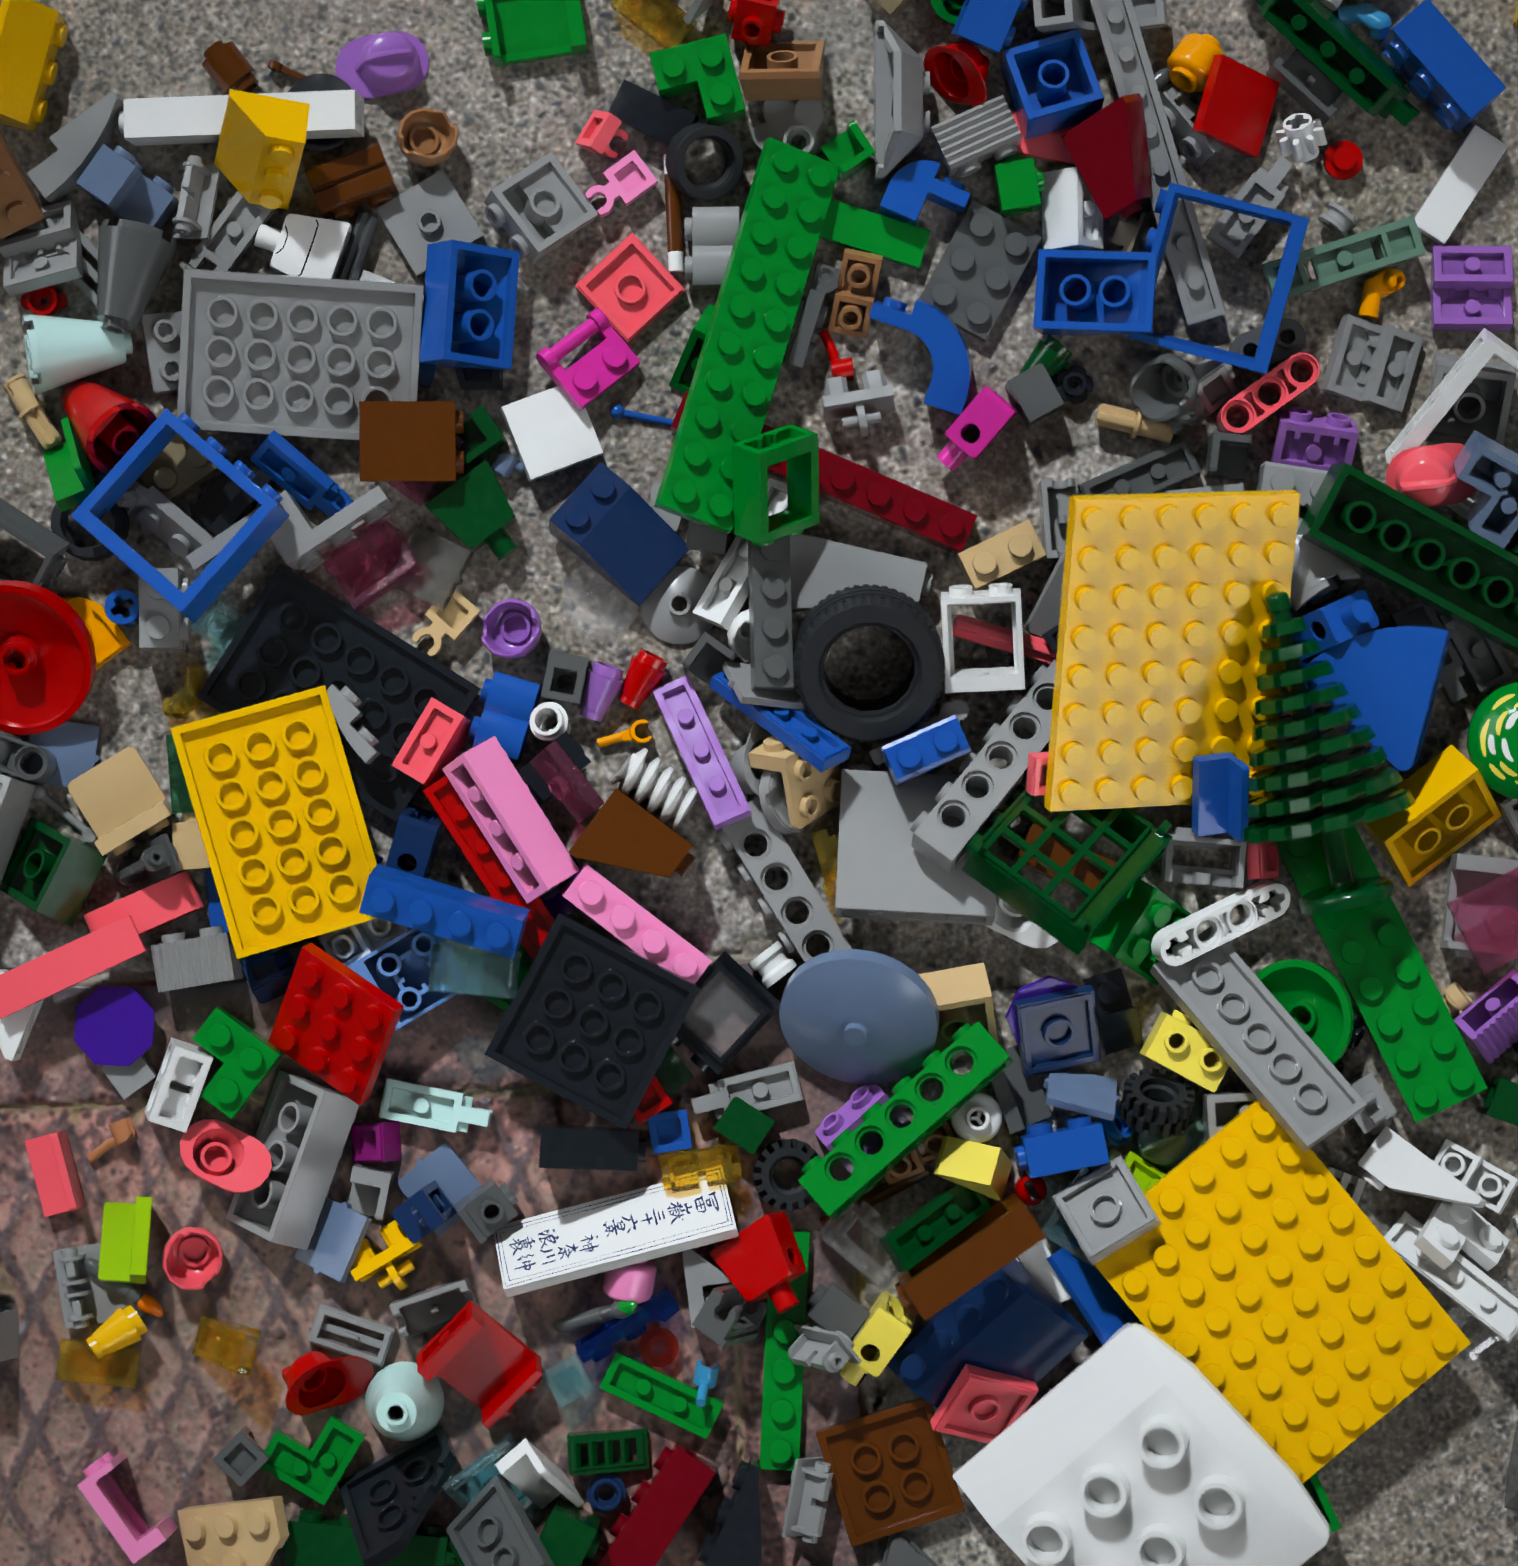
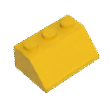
M2 0L0 6V124L35 132L37 123H43L48 108V101L44 100L48 85L52 86L55 82L58 71V63L54 62L58 47H64L68 35V25L65 24V19L60 12L34 0Z
M230 89L214 164L249 203L261 205L268 209H289L305 146L310 104Z
M1451 744L1395 787L1404 788V790L1409 789L1416 803L1387 817L1367 823L1363 820L1361 823L1372 842L1403 882L1410 887L1499 819L1502 814L1479 769Z

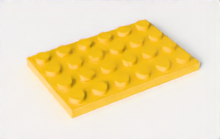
M325 685L170 728L237 959L377 919L376 917L359 913L368 876L377 863Z

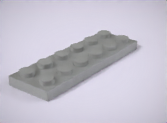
M1212 926L1197 935L1200 941L1206 940L1209 937ZM1228 942L1179 966H1170L1160 961L1152 966L1150 973L1303 1153L1364 1111L1367 1103Z

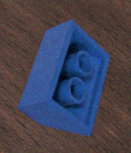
M457 240L428 244L419 362L453 368L512 369L519 251Z

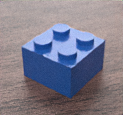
M1079 28L1003 50L1001 73L1026 140L1078 125L1102 110L1104 96Z

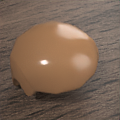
M421 108L410 111L400 121L397 143L403 155L410 162L424 167H431L442 164L453 154L459 130L457 125L454 126L444 111Z

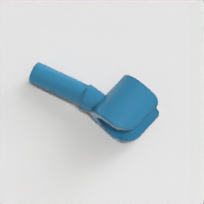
M702 1359L697 1360L693 1383L698 1386L696 1405L698 1407L705 1406L708 1390L716 1386L720 1369L719 1363H716L715 1367H706L701 1364Z

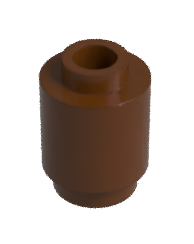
M222 40L217 41L204 52L203 55L206 59L202 63V67L224 95H229L230 89L250 93L259 84V81L254 76L256 74L255 69L232 41L225 44Z

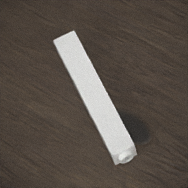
M356 90L258 93L260 95L310 104L306 139L364 137V97ZM229 95L123 99L124 111H120L118 116L119 130L124 135V139L134 146L218 143Z

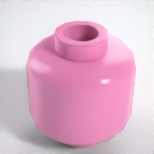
M652 1259L604 1272L602 1284L604 1293L611 1299H614V1302L635 1301L638 1304L648 1301L653 1295L657 1274L655 1261Z

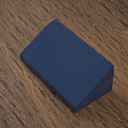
M317 936L263 951L241 960L250 989L259 1003H266L286 993L302 947L312 942L322 949Z

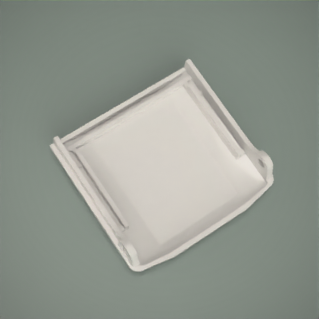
M1130 1322L1118 1329L1101 1348L954 1472L952 1476L991 1528L1026 1566H1301L1327 1544L1330 1536L1329 1523L1295 1472L1192 1362L1147 1327L1136 1323L1131 1324Z

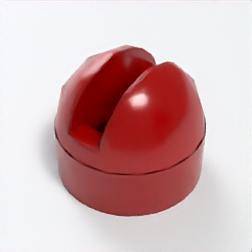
M1024 1174L1015 1184V1194L1025 1205L1034 1206L1045 1199L1047 1186L1041 1177L1030 1178L1027 1174ZM1029 1180L1032 1181L1033 1187L1039 1196L1032 1200L1024 1184Z

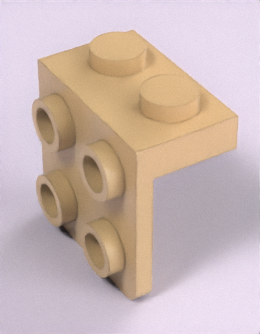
M774 736L764 739L763 744L748 753L750 767L782 773L789 822L792 828L802 829L840 804L841 772L839 764L824 772H820Z
M132 746L126 747L73 779L68 784L69 793L98 837L94 843L102 856L112 851L116 857L136 845L132 838L146 830L148 835L151 836L170 824L166 817L175 811L138 750Z

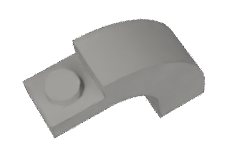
M1033 0L1035 28L1042 33L1054 36L1079 28L1082 38H1100L1089 0ZM1132 0L1140 30L1168 26L1166 0Z

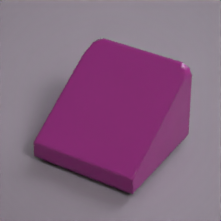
M399 1121L359 1122L352 1124L353 1163L390 1162L401 1159Z

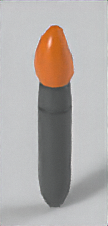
M90 1257L83 1258V1267L93 1277L98 1279L99 1261ZM102 1282L126 1298V1300L136 1304L142 1312L157 1317L164 1315L160 1303L153 1296L143 1294L133 1284Z

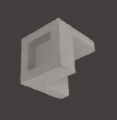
M355 1164L352 1167L350 1177L352 1186L348 1201L352 1205V1209L361 1214L375 1216L374 1219L383 1221L387 1215L395 1171Z

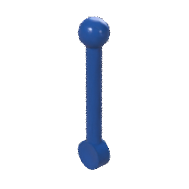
M615 404L610 408V415L616 420L625 417L671 427L673 419L625 410L620 404Z

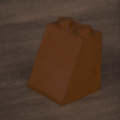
M617 788L568 851L572 856L579 859L666 878H672L675 873L682 877L695 860V857L690 854L694 848L692 844Z

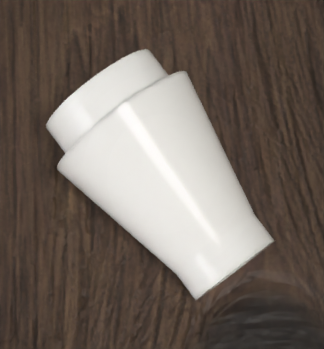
M544 702L538 705L531 713L530 728L537 738L544 741H552L566 731L570 734L571 725L568 721L567 713L561 705L555 702ZM557 721L556 727L552 729V725Z

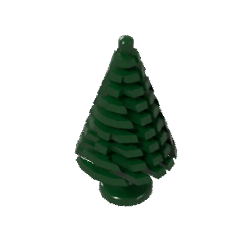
M1286 592L1271 593L1265 598V603L1272 623L1262 626L1261 639L1277 636L1279 645L1260 651L1259 664H1270L1279 661L1282 663L1283 668L1258 676L1257 689L1266 690L1287 686L1288 692L1277 693L1256 701L1254 715L1260 713L1261 716L1276 714L1281 711H1292L1293 715H1284L1255 725L1253 727L1252 740L1262 739L1266 741L1279 739L1283 736L1295 737L1273 742L1251 751L1250 766L1257 767L1262 764L1264 766L1280 765L1258 771L1249 778L1248 792H1259L1265 789L1266 793L1249 800L1248 818L1259 819L1250 822L1248 827L1244 828L1243 842L1248 840V843H1262L1268 839L1269 842L1285 841L1291 837L1292 839H1297L1317 833L1320 834L1331 884L1310 891L1299 899L1300 911L1304 915L1338 912L1383 900L1395 893L1393 882L1385 876L1355 879L1343 829L1349 828L1363 820L1367 823L1387 817L1409 808L1416 801L1409 789H1388L1403 781L1397 769L1394 770L1393 767H1381L1376 770L1374 768L1362 769L1386 762L1385 758L1388 757L1382 746L1372 745L1368 748H1365V746L1350 748L1374 739L1373 737L1376 735L1369 726L1362 724L1357 727L1356 725H1348L1336 729H1325L1357 719L1362 716V713L1355 703L1349 705L1342 703L1314 708V703L1319 702L1321 704L1349 694L1343 682L1321 683L1317 686L1307 685V680L1327 676L1335 671L1327 660L1302 664V656L1319 652L1322 649L1316 638L1295 641L1294 633L1308 629V626L1302 617H1291V603Z

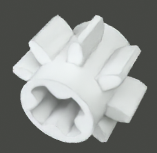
M1296 113L1287 117L1283 122L1284 130H1277L1275 132L1282 156L1290 155L1291 159L1298 163L1313 160L1320 152L1319 146L1327 145L1321 120L1319 118L1312 120L1311 115L1307 113Z

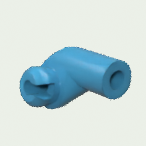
M1370 3L1339 6L1335 11V16L1345 25L1361 23L1370 28L1369 35L1376 41L1384 40L1390 32L1389 27L1392 26L1390 16Z

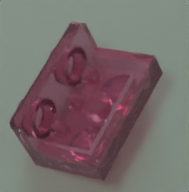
M388 521L370 526L362 537L352 544L336 550L332 558L323 564L326 571L337 579L352 608L358 612H361L422 569L402 531Z

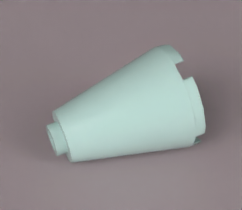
M34 314L22 315V324L31 325V329H28L27 334L24 335V344L30 379L38 378L39 384H34L32 387L34 394L43 393L126 363V355L133 354L130 330L126 331V334H117L105 330L101 321Z
M399 1361L385 1366L370 1381L365 1396V1408L370 1422L381 1434L397 1441H412L429 1433L439 1422L444 1410V1392L436 1376L429 1382L417 1372L416 1362ZM395 1405L400 1406L403 1412L399 1411Z

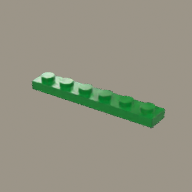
M792 1230L806 1266L805 1274L789 1283L799 1300V1304L787 1312L778 1314L770 1297L767 1298L768 1311L766 1313L759 1469L793 1471L795 1459H800L804 1366L795 1365L791 1362L788 1356V1349L800 1336L794 1325L806 1326L810 1231Z

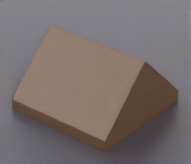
M825 40L771 41L769 47L746 44L739 71L745 100H824Z

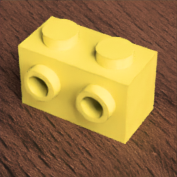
M1174 1010L1172 1015L1161 1012L1139 1054L1198 1086L1215 1093L1229 1067L1228 1063L1199 1030L1193 1028L1194 1024L1187 1015L1178 1010Z

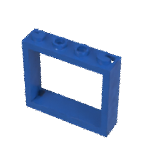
M1169 183L1168 190L1160 189L1154 212L1161 214L1158 228L1149 229L1144 251L1158 254L1156 283L1179 198L1290 226L1288 238L1255 357L1154 331L1153 333L1129 334L1128 338L1267 374L1309 218Z
M166 408L72 513L71 517L183 615L195 623L290 515L279 505L284 498L267 483L262 488L258 487L252 481L256 474L240 460H237L234 465L224 458L229 451L212 436L206 441L196 434L201 428L185 413L176 417ZM177 434L261 505L184 593L101 521Z

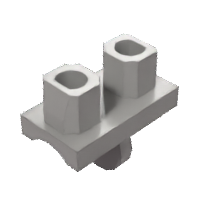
M880 369L861 374L863 389L851 392L848 391L846 377L827 378L825 380V396H822L825 423L842 420L843 429L858 426L860 437L868 436V424L882 422L881 413L895 410L892 384L887 385L883 372Z

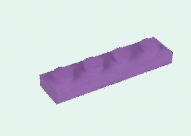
M686 675L653 689V697L715 831L751 816V809L689 676Z

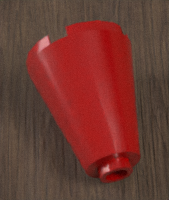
M79 379L72 382L62 395V406L90 462L100 472L105 474L112 470L157 419L154 413L145 405L89 379Z

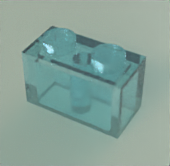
M446 939V943H435L432 947L428 991L503 1000L514 999L517 993L521 951H517L512 959Z

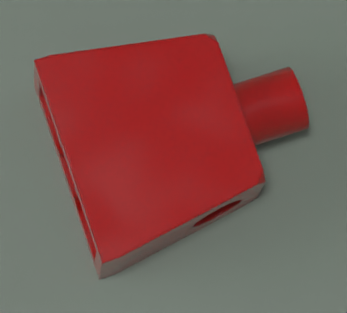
M785 1212L767 1213L738 1233L739 1237L727 1240L710 1252L712 1258L746 1301L755 1302L770 1297L778 1314L787 1312L799 1304V1300L789 1283L805 1274L806 1266Z

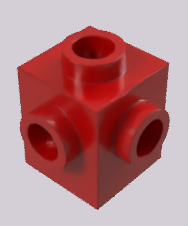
M731 0L727 16V22L734 23L731 39L742 41L750 46L761 45L769 47L773 33L781 34L786 11L779 9L780 0Z

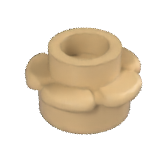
M1453 982L1446 989L1444 987L1440 989L1443 994L1442 999L1453 1018H1456L1474 1003L1467 992L1456 982Z

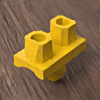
M394 1220L379 1230L389 1248L376 1255L368 1239H363L353 1263L354 1269L350 1271L356 1282L360 1280L363 1283L386 1269L387 1273L376 1279L381 1289L393 1282L400 1291L408 1287L404 1276L416 1268L411 1259L400 1265H397L396 1262L423 1247V1244L420 1240L416 1243L411 1242L397 1221Z

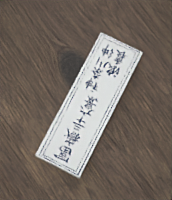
M722 1167L506 1223L494 1232L506 1297L739 1237Z

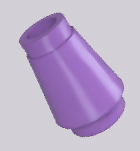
M594 660L592 668L587 669L581 704L582 708L579 714L602 722L604 715L624 683L621 679L624 671L608 663Z

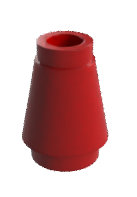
M640 648L637 655H632L618 700L639 710L642 703L652 693V690L657 687L667 674L664 670L668 662L656 654Z

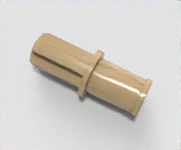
M17 374L5 382L6 384L2 385V388L19 412L18 419L21 422L28 423L44 449L57 445L62 439L45 412L47 408L46 402L40 401L38 396L33 393L25 374Z
M1103 403L1099 405L1096 412L1095 424L1099 427L1129 433L1130 438L1133 439L1137 435L1163 441L1167 444H1170L1173 431L1170 427V422L1150 421L1141 414L1138 408L1134 411Z

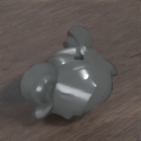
M1152 350L1142 353L1138 360L1133 359L1130 366L1134 370L1135 376L1130 384V396L1133 404L1137 406L1144 417L1154 422H1170V427L1175 434L1181 433L1183 426H1193L1201 420L1204 408L1202 400L1197 394L1199 383L1193 369L1181 357L1168 353L1163 355L1159 351Z

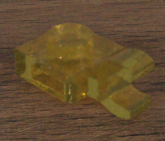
M827 829L811 833V837L823 875L824 893L827 898H832L831 884L836 880L837 874L835 859H837L838 840L836 835L829 837Z

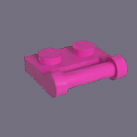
M598 308L587 314L585 322L550 349L544 347L536 354V359L541 367L579 412L638 367L641 362L610 325L606 315ZM597 333L603 342L565 370L559 361L593 334Z

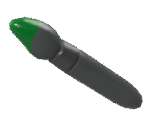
M615 1301L612 1305L601 1306L565 1316L554 1324V1329L558 1332H569L614 1318H626L636 1311L638 1304L635 1301Z

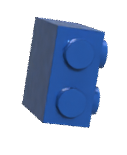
M1081 1114L1064 1118L1065 1125L1052 1128V1124H1049V1122L1025 1126L1026 1133L1018 1134L1019 1144L1013 1145L1017 1168L1020 1171L1025 1170V1173L1030 1178H1036L1110 1163L1102 1123L1096 1119L1091 1120V1116Z

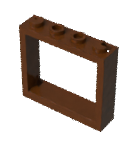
M1012 1191L910 1270L902 1273L896 1271L899 1282L895 1284L897 1293L912 1317L920 1313L924 1321H926L1047 1236L1025 1204Z

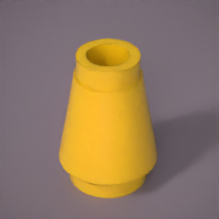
M129 1305L123 1310L119 1307L85 1341L99 1360L103 1356L141 1341L140 1336L148 1330L134 1308Z

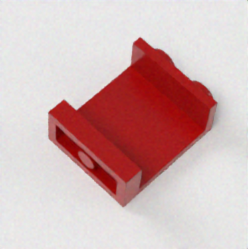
M472 1300L417 1354V1372L429 1382L436 1375L440 1376L481 1409L482 1424L487 1429L497 1420L502 1421L507 1418L512 1412L515 1402L524 1393L529 1394L535 1390L543 1375L541 1357Z

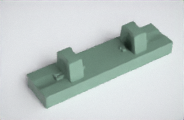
M1414 216L1301 251L1288 299L1423 256L1426 251ZM1282 258L1262 265L1271 296ZM1309 261H1311L1316 279H1312L1309 274Z

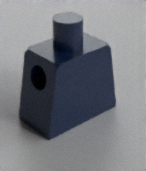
M410 805L400 814L386 862L387 867L428 879L445 828V824L438 813ZM406 854L414 856L417 863H410L406 858Z

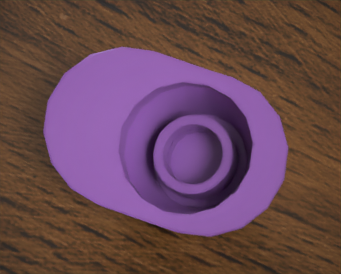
M401 31L383 32L360 37L349 42L338 55L335 74L336 77L345 81L352 90H356L362 97L376 98L416 88L426 76L429 67V56L425 46L415 36Z

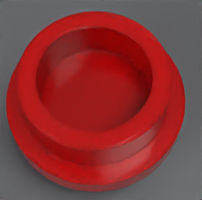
M1340 140L1327 148L1323 157V165L1331 177L1337 180H1348L1356 176L1361 170L1363 155L1359 147L1353 142Z

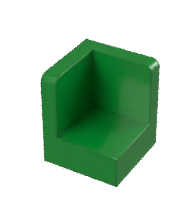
M855 120L847 124L846 131L820 147V151L826 160L839 166L838 178L841 183L875 160L876 152Z

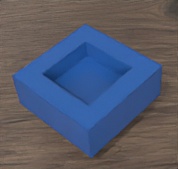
M687 1108L659 1112L648 1119L653 1154L693 1148Z

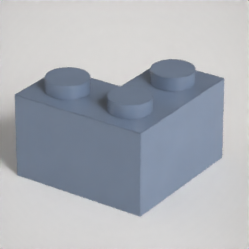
M103 144L76 182L92 200L118 218L142 222L161 230L178 207V200L172 195L176 189L157 175L153 181L141 173L143 166L137 162V158L118 145L113 151Z
M1474 430L1453 462L1457 478L1481 491L1465 516L1469 529L1472 532L1504 549L1518 529V454Z

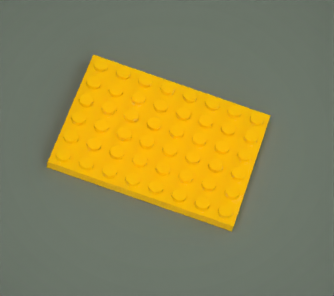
M1295 490L1070 496L1044 807L1049 812L1192 804L1193 757L1230 752L1249 766V778L1258 771L1273 768V765L1264 766L1262 764L1257 767L1249 765L1251 751L1273 743L1276 740H1252V732L1255 725L1278 717V713L1262 716L1261 713L1254 715L1255 702L1277 693L1280 694L1281 686L1266 690L1257 689L1258 676L1283 668L1282 663L1279 661L1270 664H1259L1260 651L1279 645L1277 636L1268 639H1261L1262 626L1272 623L1270 613L1267 612L1265 598L1274 592H1286L1290 599L1300 493ZM1265 789L1259 792H1249V800L1266 793Z
M1258 1099L1144 1192L1162 1224L1094 1264L1141 1323L1192 1362L1295 1472L1302 1484L1471 1344L1311 1148L1303 1153Z

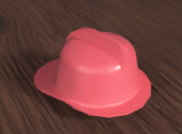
M1441 443L1403 450L1392 459L1386 472L1387 486L1428 508L1453 505L1465 501L1477 490V488L1457 478L1453 462L1464 447L1460 443Z
M203 1119L193 1123L187 1129V1132H184L180 1141V1156L185 1166L200 1181L230 1192H249L260 1187L268 1179L272 1169L271 1155L264 1144L256 1138L217 1119Z

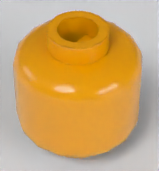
M1192 33L1184 36L1167 60L1170 81L1184 92L1204 91L1214 55H1224L1219 41L1210 34Z

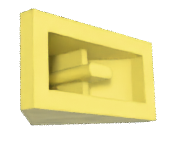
M944 1136L933 1174L1001 1201L1012 1162L999 1147Z

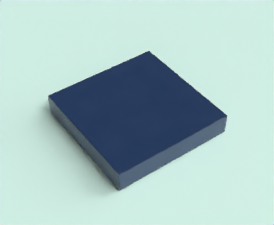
M1091 985L1014 1000L1021 1069L1025 1077L1101 1061L1095 996Z

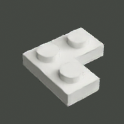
M1438 1200L1417 1236L1414 1245L1443 1270L1454 1262L1460 1249H1462L1488 1272L1497 1265L1510 1240L1472 1207Z

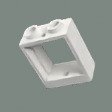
M993 583L988 585L989 590H973L972 585H953L949 587V592H941L945 693L1025 689L1021 588L1013 589L1011 583ZM1011 603L1014 666L955 669L952 606Z

